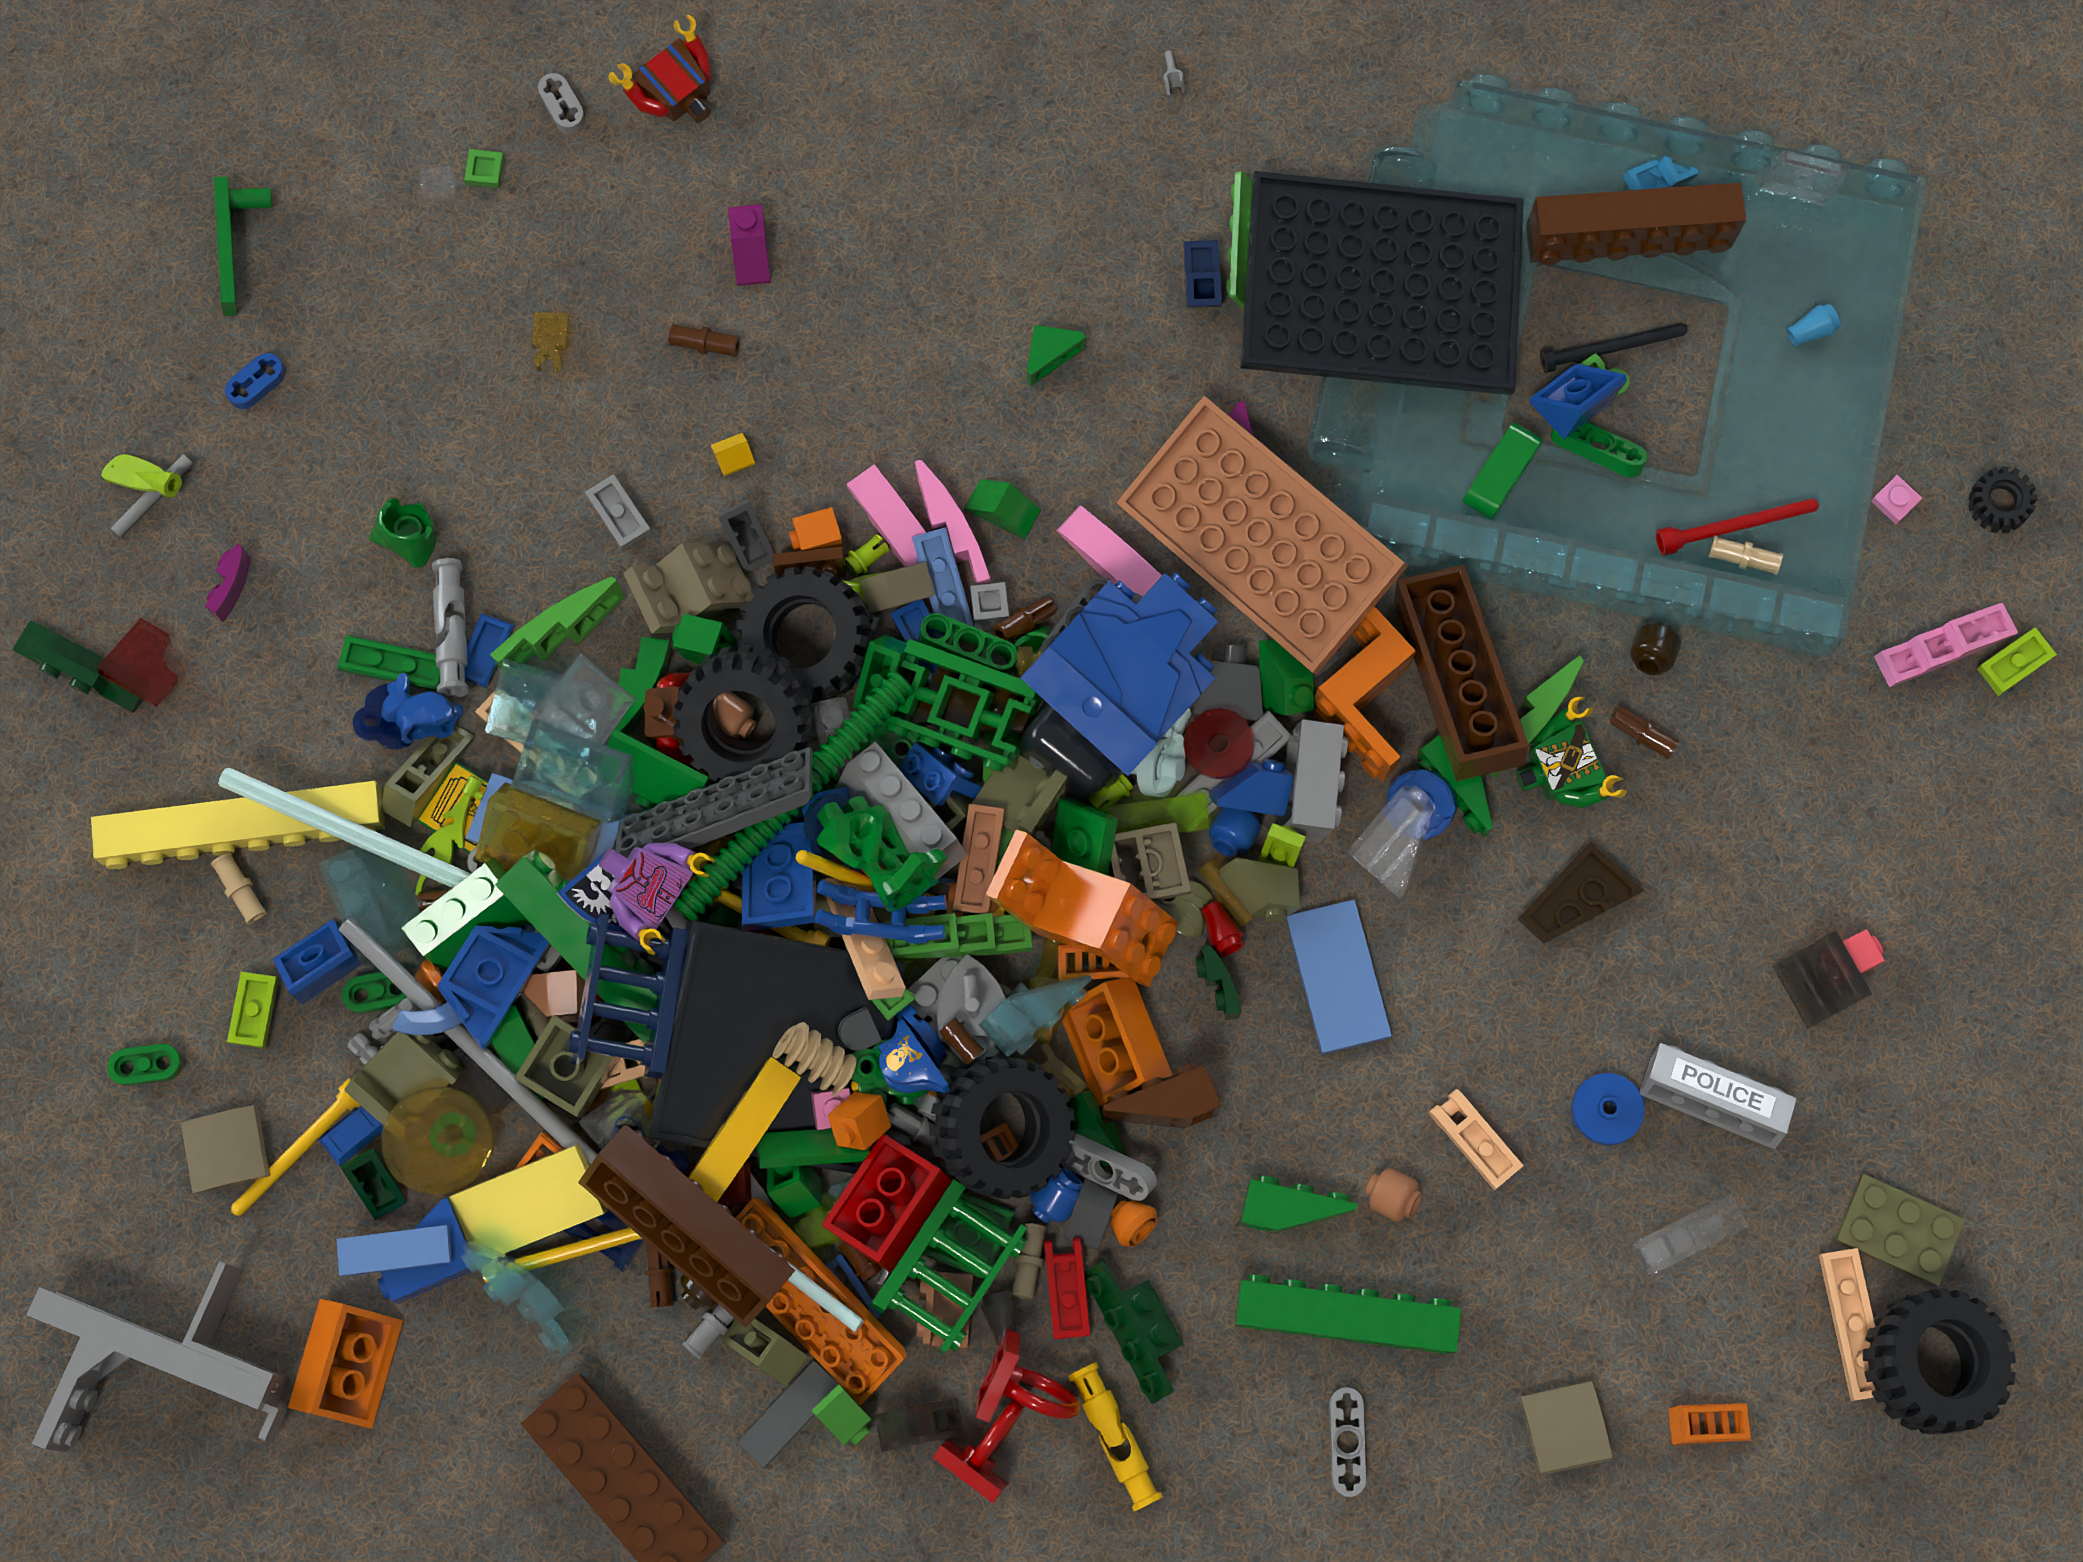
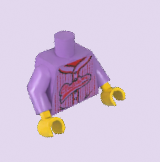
M648 843L642 849L635 847L628 858L610 848L603 856L599 867L615 876L607 890L612 894L610 905L616 919L625 931L640 941L642 947L649 954H655L648 946L651 939L659 938L665 944V938L656 929L692 874L695 873L701 877L709 876V874L700 870V864L704 860L715 863L714 858L704 853L696 854L694 851L675 843Z

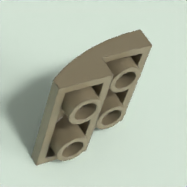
M258 1105L227 1110L181 1123L193 1194H203L229 1185H242L270 1176Z
M1592 1381L1521 1396L1520 1404L1530 1433V1445L1540 1476L1612 1460L1604 1419Z

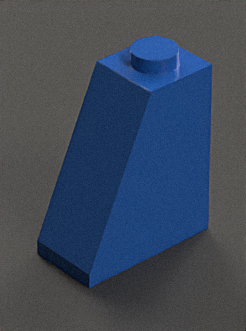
M449 1198L441 1200L415 1229L448 1225L452 1263L381 1272L382 1277L378 1278L377 1281L385 1299L391 1298L392 1302L400 1304L480 1269Z

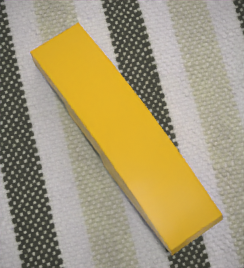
M772 1057L766 1061L750 1088L744 1093L727 1121L721 1126L688 1177L698 1182L704 1192L716 1203L801 1079L800 1076Z

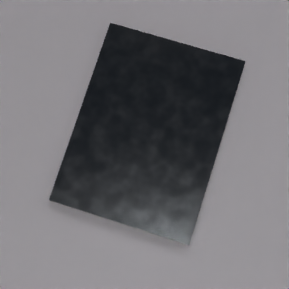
M1254 171L1251 189L1240 368L1513 395L1516 383L1524 198Z

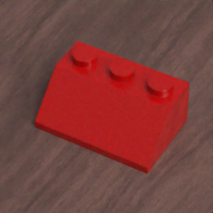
M883 1134L869 1152L821 1226L860 1254L891 1273L952 1180L940 1168Z

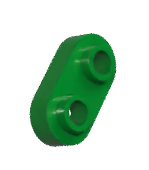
M382 972L357 976L348 980L341 994L344 1005L357 1014L390 1009L396 1004L399 1005L400 1001L407 996L403 992L399 995H393L392 987L395 984ZM363 990L367 991L368 998L364 1002H357V994Z
M168 1044L124 1048L111 1055L107 1063V1072L114 1082L122 1086L165 1082L178 1076L183 1066V1059L180 1052ZM168 1057L170 1059L169 1067L161 1070L159 1067L161 1059ZM133 1062V1072L127 1075L124 1074L123 1068L125 1064Z

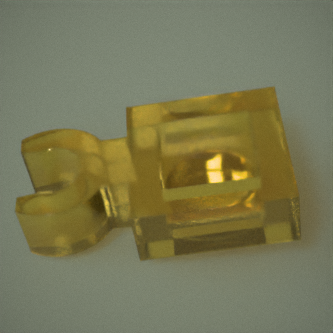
M534 312L531 345L533 349H541L534 357L537 371L541 372L542 363L547 359L553 360L554 371L560 372L562 363L557 350H567L570 323L568 313Z

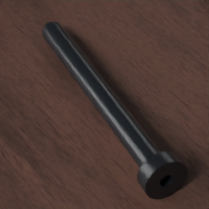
M1677 323L1553 352L1551 348L1540 351V361L1544 372L1550 373L1554 372L1558 365L1587 359L1595 353L1600 356L1684 336L1688 330L1686 324Z

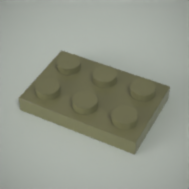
M1862 1174L1834 1241L1850 1249L1858 1248L1859 1253L1934 1287H1938L1965 1219Z

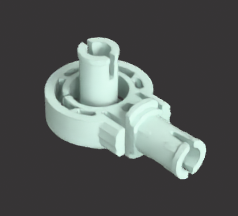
M1189 708L1163 735L1152 751L1130 773L1137 774V782L1142 794L1166 797L1172 791L1176 781H1180L1185 773L1184 761L1186 752L1184 748L1186 741L1182 735L1192 715Z

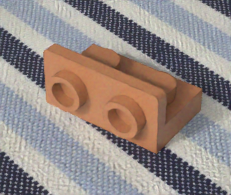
M937 1272L972 1296L973 1274ZM921 1280L919 1300H926L925 1310L953 1327L964 1308ZM970 1317L962 1328L967 1335L958 1347L960 1349H968ZM917 1322V1337H923V1345L940 1347L944 1340Z

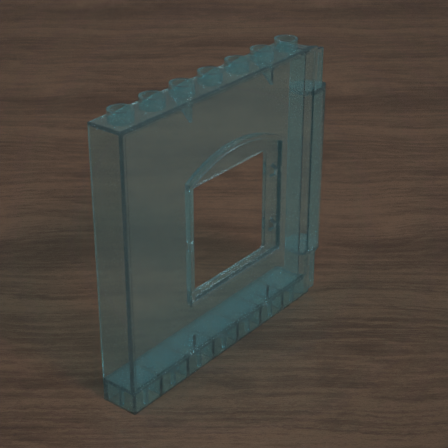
M1490 74L1476 75L1470 81H1458L1453 98L1449 102L1437 104L1436 109L1420 105L1411 147L1392 146L1375 150L1370 158L1365 182L1524 198L1517 353L1535 268L1543 265L1540 262L1530 263L1526 223L1536 197L1630 190L1622 176L1628 170L1654 159L1660 161L1664 155L1673 158L1672 162L1687 169L1692 166L1699 171L1696 177L1678 187L1741 182L1747 221L1733 247L1725 252L1711 253L1709 250H1701L1683 256L1676 255L1673 252L1662 253L1653 258L1631 255L1621 260H1610L1608 257L1594 258L1584 263H1578L1574 260H1561L1559 263L1546 265L1718 302L1728 308L1698 472L1695 476H1685L1644 467L1641 475L1625 477L1566 449L1541 444L1497 514L1490 520L1463 504L1462 500L1504 436L1502 425L1509 395L1486 393L1485 402L1478 401L1479 392L1321 377L1306 452L1313 462L1327 468L1339 470L1332 502L1408 566L1438 571L1464 564L1469 579L1829 658L1846 639L1928 178L1908 174V167L1895 160L1878 159L1870 162L1868 166L1842 160V154L1838 150L1825 145H1810L1801 151L1775 146L1773 137L1759 131H1743L1736 134L1735 137L1708 132V125L1702 120L1693 117H1675L1669 123L1642 118L1643 114L1639 108L1627 103H1609L1602 109L1576 104V98L1571 93L1561 89L1546 88L1538 91L1536 95L1510 90V84L1505 79ZM1831 304L1839 316L1841 328L1835 330V335L1806 342L1795 347L1789 340L1786 329L1793 326L1817 305ZM1807 499H1816L1819 502V508L1815 512L1717 536L1718 538L1745 544L1746 541L1751 542L1753 547L1782 553L1783 558L1777 575L1746 567V570L1738 568L1739 564L1709 558L1714 537L1684 544L1683 548L1678 549V553L1661 556L1657 548L1655 539L1657 529L1671 526L1673 529L1679 528L1682 531Z

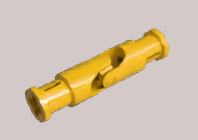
M1095 1362L1069 1375L1068 1379L1070 1382L1075 1383L1084 1401L1082 1407L1088 1420L1101 1432L1099 1434L1100 1444L1119 1483L1125 1484L1134 1503L1132 1509L1135 1512L1159 1500L1163 1495L1161 1492L1156 1491L1147 1473L1149 1467L1132 1432L1124 1422H1120L1119 1406L1111 1390H1106L1097 1372L1099 1366ZM1128 1439L1131 1445L1130 1456L1126 1460H1119L1112 1454L1110 1448L1121 1445Z

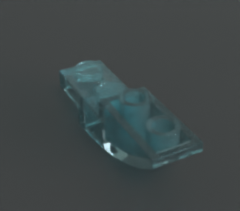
M466 1240L462 1243L465 1253L460 1256L473 1274L478 1270L487 1280V1283L482 1285V1287L494 1303L502 1300L507 1307L519 1298L521 1303L516 1307L529 1324L535 1320L541 1327L543 1332L538 1336L550 1353L557 1349L563 1357L574 1349L573 1343L554 1319L555 1316L565 1310L563 1304L536 1275L519 1262L491 1247L471 1240Z

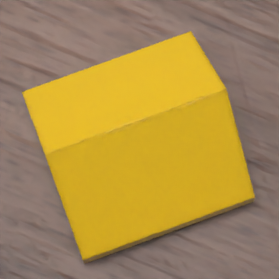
M743 433L711 445L724 477L755 465L753 455Z

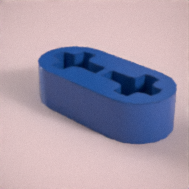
M271 353L261 354L227 382L225 394L236 408L248 409L282 382L285 377V367L276 355ZM267 364L269 367H273L275 373L271 376L267 373L264 374L262 367ZM241 386L247 390L248 396L245 398L241 395L237 396L236 389Z

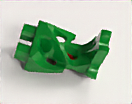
M861 795L847 801L842 808L845 814L836 802L825 804L817 814V818L824 827L817 837L818 844L833 853L844 863L856 869H861L870 878L880 901L887 911L894 912L908 906L930 887L935 886L939 882L936 875L947 860L945 853L938 848L926 853L915 852L910 855L883 805L870 807ZM882 838L890 845L891 848H888L885 845Z

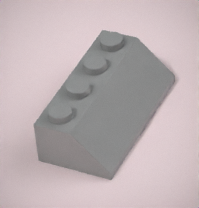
M876 741L847 763L835 789L848 787L851 799L862 795L870 807L883 805L910 855L915 852L926 853L938 848L942 850L947 856V860L937 873V879L968 856L955 835ZM882 838L885 845L888 848H891L890 845Z

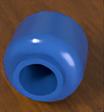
M1222 807L1209 828V837L1213 848L1227 857L1246 854L1251 849L1261 830V824L1255 816L1256 813Z
M1061 1168L1062 1171L1055 1179L1050 1176L1046 1178L1048 1184L1044 1189L1039 1192L1031 1190L1030 1199L1034 1205L1032 1210L1039 1219L1046 1223H1050L1051 1220L1061 1223L1067 1221L1072 1215L1078 1195L1083 1187L1081 1180L1065 1168Z

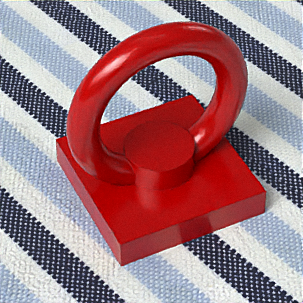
M1007 1328L978 1390L975 1417L989 1423L1001 1396L1009 1399L1012 1398L1023 1406L1049 1417L1071 1419L1077 1416L1080 1411V1403L1070 1390L1043 1374L1016 1365L1020 1357V1334ZM1019 1382L1038 1388L1061 1403L1041 1398L1020 1386Z
M1013 1399L978 1447L969 1444L964 1451L949 1439L939 1447L932 1458L991 1503H994L1005 1490L1008 1483L992 1472L996 1462L991 1456L1005 1439L1026 1407Z

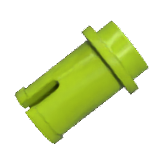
M875 534L856 551L850 550L847 552L848 557L844 559V562L854 575L866 574L867 568L884 554L890 552L886 542L873 550L883 540L878 534Z
M1122 774L1116 783L1109 788L1104 787L1098 793L1088 798V801L1093 804L1092 806L1096 810L1104 813L1124 795L1129 797V791L1133 789V786Z

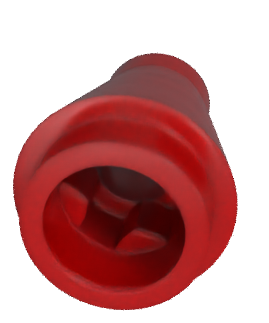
M1219 901L1212 902L1202 908L1201 912L1204 916L1210 946L1217 952L1218 956L1225 957L1239 951L1244 946L1242 940L1244 934L1223 909Z

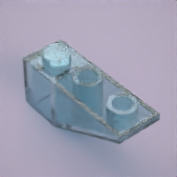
M1087 975L1012 994L978 1026L1007 1057L1016 1050L1022 1055L1037 1041L1033 1034L1043 1026L1048 1031L1063 1017L1059 1010L1067 1002L1073 1007L1088 993L1084 986L1092 978Z

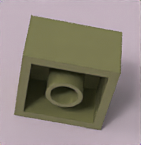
M553 1015L514 1079L574 1116L583 1118L620 1057L586 1051L585 1059L580 1064L571 1063L573 1053L568 1052V1041L571 1031H577V1028L562 1018Z

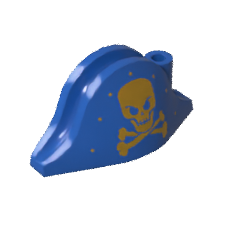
M901 1018L897 1022V1029L893 1038L877 1046L880 1052V1068L885 1082L890 1088L902 1093H913L923 1090L941 1093L949 1092L948 1083L917 1041L906 1022Z

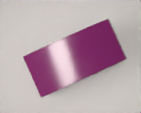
M237 543L232 550H227L220 557L215 571L222 578L223 583L216 585L210 591L207 603L204 605L221 622L226 620L237 603L249 569L250 557L243 547Z

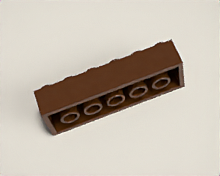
M1741 182L1536 197L1526 223L1530 263L1540 262L1543 265H1553L1561 260H1574L1578 263H1584L1594 258L1608 257L1610 260H1621L1631 255L1653 258L1662 253L1673 252L1676 255L1683 256L1701 250L1721 253L1733 247L1747 219Z
M1465 565L1397 580L1394 602L1408 643L1416 650L1413 658L1455 781L1523 766L1529 745Z
M626 1124L598 1153L578 1181L583 1188L745 1328L795 1272L789 1266L785 1257L767 1247L760 1241V1237L755 1231L745 1228L732 1216L726 1206L716 1203L704 1192L698 1182L687 1178L676 1168L674 1162L669 1157L658 1153L648 1144L646 1138L640 1132L632 1130Z
M575 1374L520 1423L638 1562H707L727 1544L583 1375Z

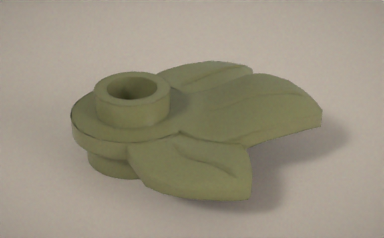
M1189 881L1190 894L1173 897L1169 902L1162 899L1154 903L1179 923L1176 928L1177 933L1185 937L1199 938L1202 935L1204 924L1200 909L1214 900L1211 893L1204 886L1195 881Z

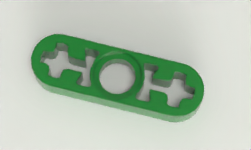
M1587 422L1566 439H1563L1554 428L1551 431V439L1556 445L1622 476L1637 477L1643 472L1648 458L1647 452L1641 446ZM1591 443H1601L1605 445L1607 449L1595 448L1591 445Z

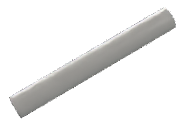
M182 454L167 471L175 472L181 477L193 463ZM145 492L110 529L121 538L162 495L159 492Z

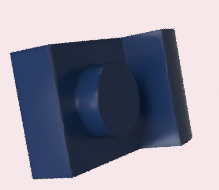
M1218 240L1184 241L1186 307H1221V273L1219 271Z

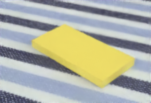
M580 1144L551 1154L448 1197L477 1264L600 1216L608 1211L607 1207L578 1183L589 1167Z

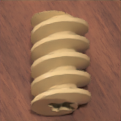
M804 1022L790 1027L784 1033L772 1057L777 1059L785 1052L787 1057L784 1065L787 1067L797 1060L799 1064L796 1073L799 1075L809 1068L811 1071L808 1081L811 1083L821 1076L823 1079L820 1089L823 1091L831 1084L834 1085L832 1097L836 1096L847 1085L856 1067L855 1056L852 1054L845 1055L844 1049L840 1046L833 1047V1042L828 1038L821 1040V1033L816 1030L809 1032V1025Z

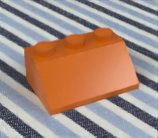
M1132 978L1106 981L1058 1008L1089 1090H1092L1098 1108L1108 1102L1107 1097L1115 1093L1127 1090L1130 1095L1138 1092L1142 1088L1141 1084L1148 1080L1161 1077L1162 1081L1173 1076L1136 982Z
M319 1299L287 1408L372 1429L404 1320L338 1302Z

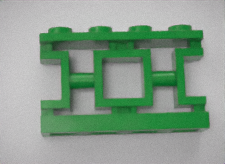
M909 639L904 650L907 657L902 661L901 667L916 673L911 685L913 694L909 697L907 696L904 705H897L898 710L896 712L891 711L889 713L890 718L888 720L883 719L884 722L888 723L887 730L904 737L907 736L908 731L920 735L919 742L937 749L940 743L952 747L951 754L969 761L972 755L985 759L983 766L1002 773L1004 767L1015 770L1017 765L1015 760L1019 756L1021 749L1006 743L1018 711L1034 716L1037 703L1041 704L1043 698L1022 679ZM919 660L959 674V679L944 675L938 692L926 688L925 685L931 671L919 666ZM983 683L1025 698L1024 702L1021 703L1009 698L1003 715L989 711L995 694L983 689ZM953 687L980 697L968 729L942 719ZM919 700L933 706L927 722L940 727L939 731L935 732L897 718L899 712L913 717ZM983 724L997 728L991 745L1003 750L1004 754L1001 756L962 741V738L965 736L977 741Z

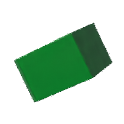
M1034 325L1027 366L1028 384L1033 386L1086 349V336L1083 332Z
M980 479L964 507V510L1023 540L1027 538L1041 512L1039 507L1011 483Z

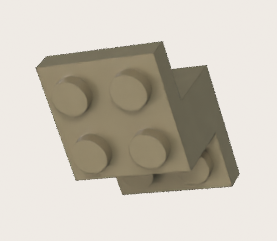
M728 541L682 543L656 565L631 566L623 573L652 634L673 632L676 625L681 623L683 614L712 620L725 609H739L744 600L750 603L754 597V594L751 593V585L745 577L736 559V554Z
M1176 822L1115 834L1108 876L1131 883L1153 902L1190 894L1191 889Z

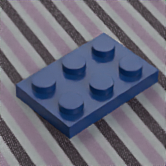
M804 822L782 825L784 830L782 832L777 831L775 833L776 838L774 840L769 839L766 848H760L761 854L758 857L753 856V862L750 865H744L745 871L742 873V926L745 930L754 931L815 923L816 870L801 865L796 861V854L800 850L813 853L810 847H813L810 839L805 838Z

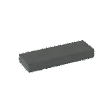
M813 1360L737 1443L765 1469L815 1415L811 1410L838 1383Z

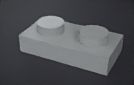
M614 474L585 491L586 497L622 551L652 533Z

